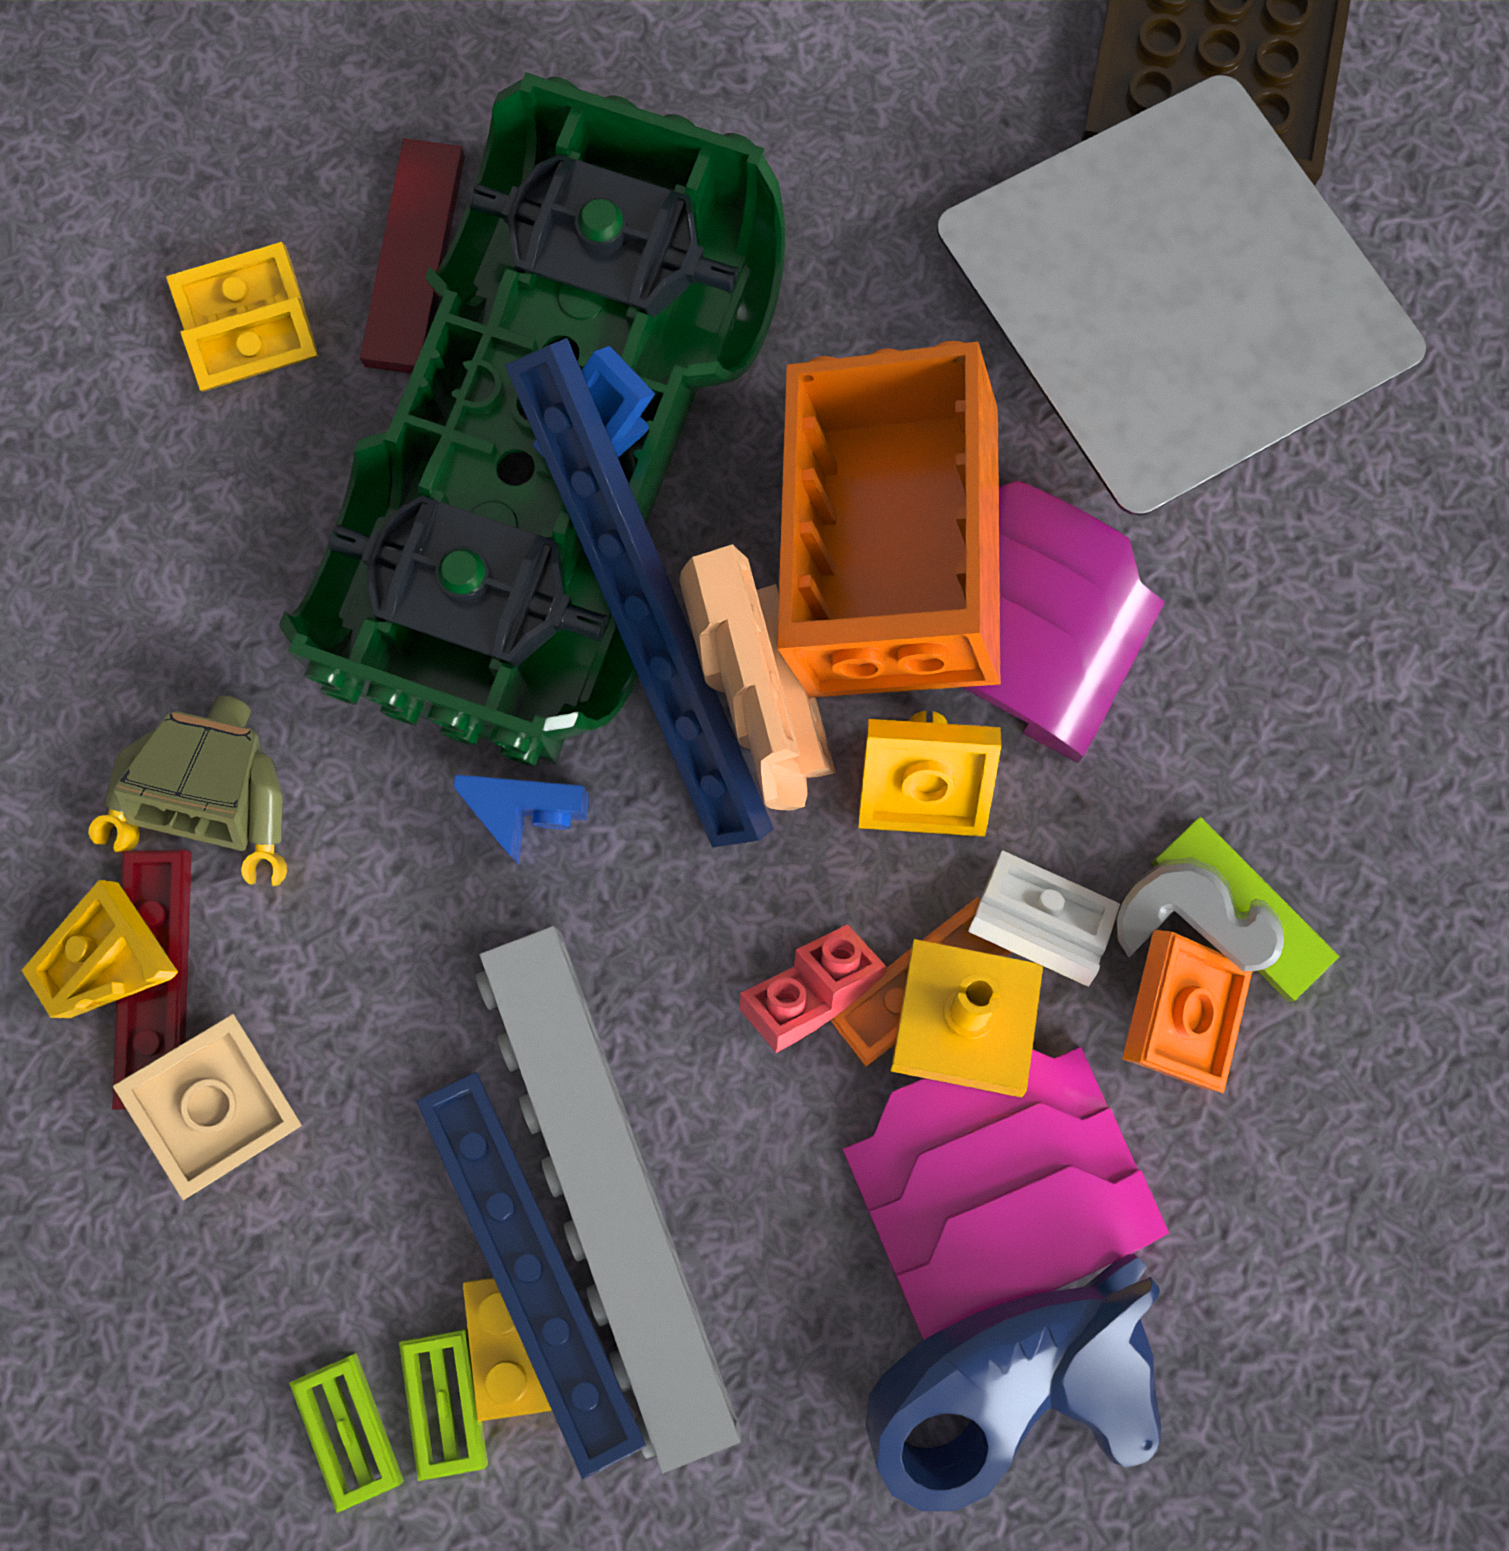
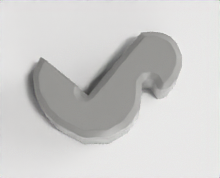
M1192 857L1164 860L1141 876L1127 893L1117 916L1118 941L1128 957L1150 937L1153 930H1156L1173 911L1177 912L1243 972L1258 971L1273 965L1280 957L1284 944L1282 922L1278 914L1264 900L1255 898L1251 901L1248 911L1239 912L1235 908L1230 885L1225 877L1214 866Z

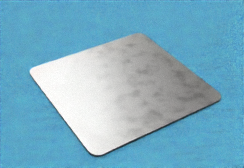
M1217 75L1210 77L949 208L941 215L938 222L937 234L941 243L1117 506L1131 515L1142 516L1157 510L1412 369L1425 355L1426 344L1419 330L1246 90L1237 80L1229 76Z

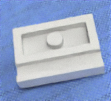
M1002 850L992 869L968 932L1089 987L1099 971V962L1106 950L1120 903Z

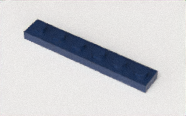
M474 1072L416 1100L582 1480L647 1447L478 1073Z

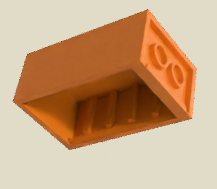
M945 341L934 347L902 351L889 348L880 349L869 355L844 358L820 356L811 359L809 362L787 364L777 649L810 698L1001 684L998 407L978 341L968 343Z

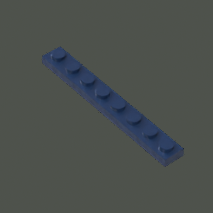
M568 338L505 364V368L712 848L760 841L774 828L716 690L712 689L705 682L695 640Z

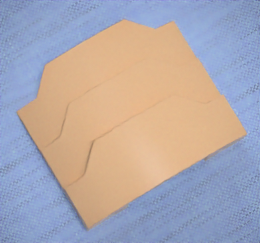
M733 544L694 556L684 566L679 579L705 682L712 689L726 694L737 740L740 745L751 750L766 807L775 810H795L805 807L808 794L806 778L822 777L836 773L816 697H809L777 649L779 586L774 584L756 590L748 558Z

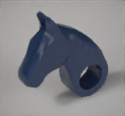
M1128 1254L1113 1262L1084 1287L1037 1293L975 1313L921 1341L888 1369L868 1395L866 1430L876 1467L891 1495L920 1511H957L988 1496L1007 1472L1020 1444L1033 1424L1047 1409H1054L1089 1427L1099 1447L1114 1464L1130 1467L1150 1460L1161 1442V1420L1155 1389L1153 1354L1140 1318L1157 1299L1160 1289L1151 1277L1138 1282L1147 1268L1142 1260L1135 1254ZM946 1413L961 1414L971 1419L963 1433L949 1444L935 1448H922L905 1442L912 1429L927 1418Z

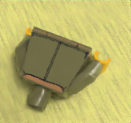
M218 696L207 718L175 711L167 714L156 730L147 732L120 750L115 758L104 800V805L109 808L108 815L98 816L92 821L88 832L91 840L95 844H106L113 826H116L118 835L114 843V851H131L139 842L140 831L138 826L240 851H245L249 841L255 844V852L243 861L241 873L244 880L250 885L255 884L257 876L256 866L260 860L267 859L273 866L272 886L280 885L285 879L287 864L282 856L274 852V844L282 841L283 795L273 759L263 753L258 733L246 727L251 716L250 708L239 699L231 696Z

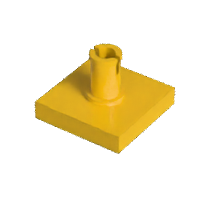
M926 711L914 714L909 721L868 719L859 806V828L985 837L1001 751V727L948 724L943 715L934 711L932 713V723L926 722Z
M914 939L910 951L891 1072L1022 1098L1027 1091L1043 966L1038 963Z

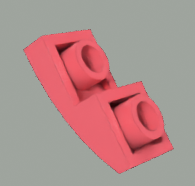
M847 924L796 949L794 967L741 992L739 1009L774 1052L777 1053L817 1030L854 1003L885 975L886 965Z

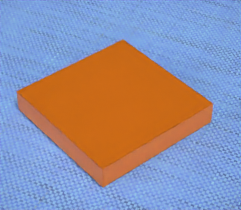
M1153 930L1122 1059L1200 1088L1224 1093L1252 971L1243 972L1224 954L1174 932Z

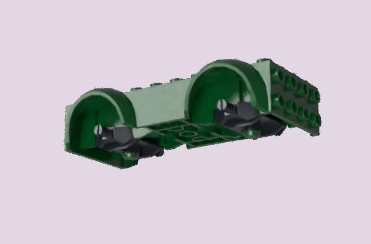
M526 72L523 80L517 81L497 94L492 107L489 134L484 154L460 225L439 268L434 271L429 267L425 276L429 286L442 301L388 432L371 435L357 441L353 451L351 474L336 525L332 530L333 533L330 535L325 554L303 600L291 615L284 611L279 623L282 632L291 644L288 652L306 668L304 676L307 679L322 685L320 689L322 693L352 705H357L360 697L366 698L381 705L380 712L409 725L415 726L419 717L427 719L441 726L440 734L466 745L476 746L478 738H482L500 746L499 754L531 767L536 766L538 759L556 764L565 738L602 727L619 713L632 693L639 676L545 458L532 446L536 437L529 421L520 415L522 405L505 368V364L542 349L554 340L568 338L579 349L577 362L581 370L594 351L610 346L648 385L655 395L640 417L648 424L649 429L618 457L644 522L647 524L698 388L732 382L746 373L758 356L771 326L783 277L786 246L785 218L779 182L765 160V150L763 147L756 146L751 140L740 134L726 133L722 135L697 127L690 120L680 115L667 114L662 116L637 108L632 102L620 96L609 95L602 97L580 90L573 83L560 77H548L546 79ZM515 452L528 455L535 465L534 473L530 480L519 486L505 484L500 480L497 473L500 461L506 455Z

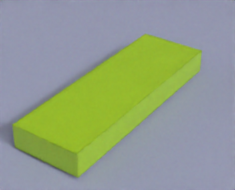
M1201 816L1151 862L1156 867L1164 860L1192 857L1210 864L1229 882L1236 910L1239 912L1248 911L1251 901L1256 898L1264 900L1278 914L1282 922L1284 935L1281 955L1273 965L1266 969L1258 970V972L1287 1002L1295 1001L1340 957Z

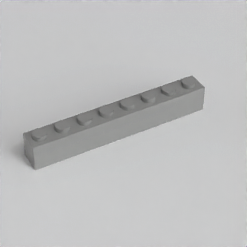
M552 926L479 954L485 969L482 972L476 973L480 993L489 1010L498 1007L506 1032L497 1035L503 1058L510 1072L520 1069L528 1094L519 1097L524 1118L532 1134L542 1131L550 1153L549 1157L541 1160L545 1178L554 1197L564 1194L573 1219L564 1223L570 1249L577 1262L587 1258L595 1281L594 1285L586 1288L591 1309L599 1326L610 1324L618 1346L617 1350L609 1353L614 1374L622 1392L633 1389L642 1414L635 1417V1420L647 1444V1447L641 1449L644 1457L648 1459L656 1455L663 1474L740 1443L741 1428L561 932Z

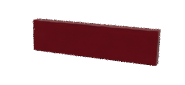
M403 138L360 354V360L364 367L406 373L413 372L435 316L438 295L429 286L425 276L429 267L434 271L439 268L447 253L465 159L462 146Z
M186 849L122 851L121 887L178 973L168 981L116 1000L113 1086L186 1042L192 852ZM113 1088L112 1110L126 1109Z

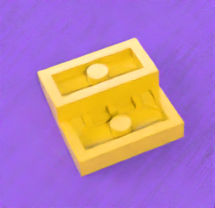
M283 242L166 276L184 328L180 333L200 391H208L319 357L290 256Z

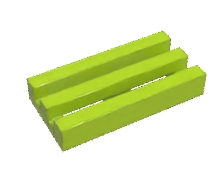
M468 1328L400 1341V1355L418 1481L485 1469L488 1466L482 1421H477ZM453 1347L469 1455L465 1457H460L444 1349ZM428 1351L430 1353L444 1461L433 1462L418 1353Z
M357 1353L289 1383L336 1513L395 1488L404 1482ZM342 1374L346 1380L381 1475L376 1480H374L337 1379ZM319 1384L323 1386L339 1434L359 1484L358 1488L349 1491L312 1390L313 1387Z

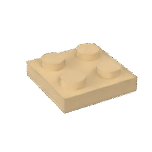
M234 1014L113 1086L182 1200L190 1197L302 1126Z

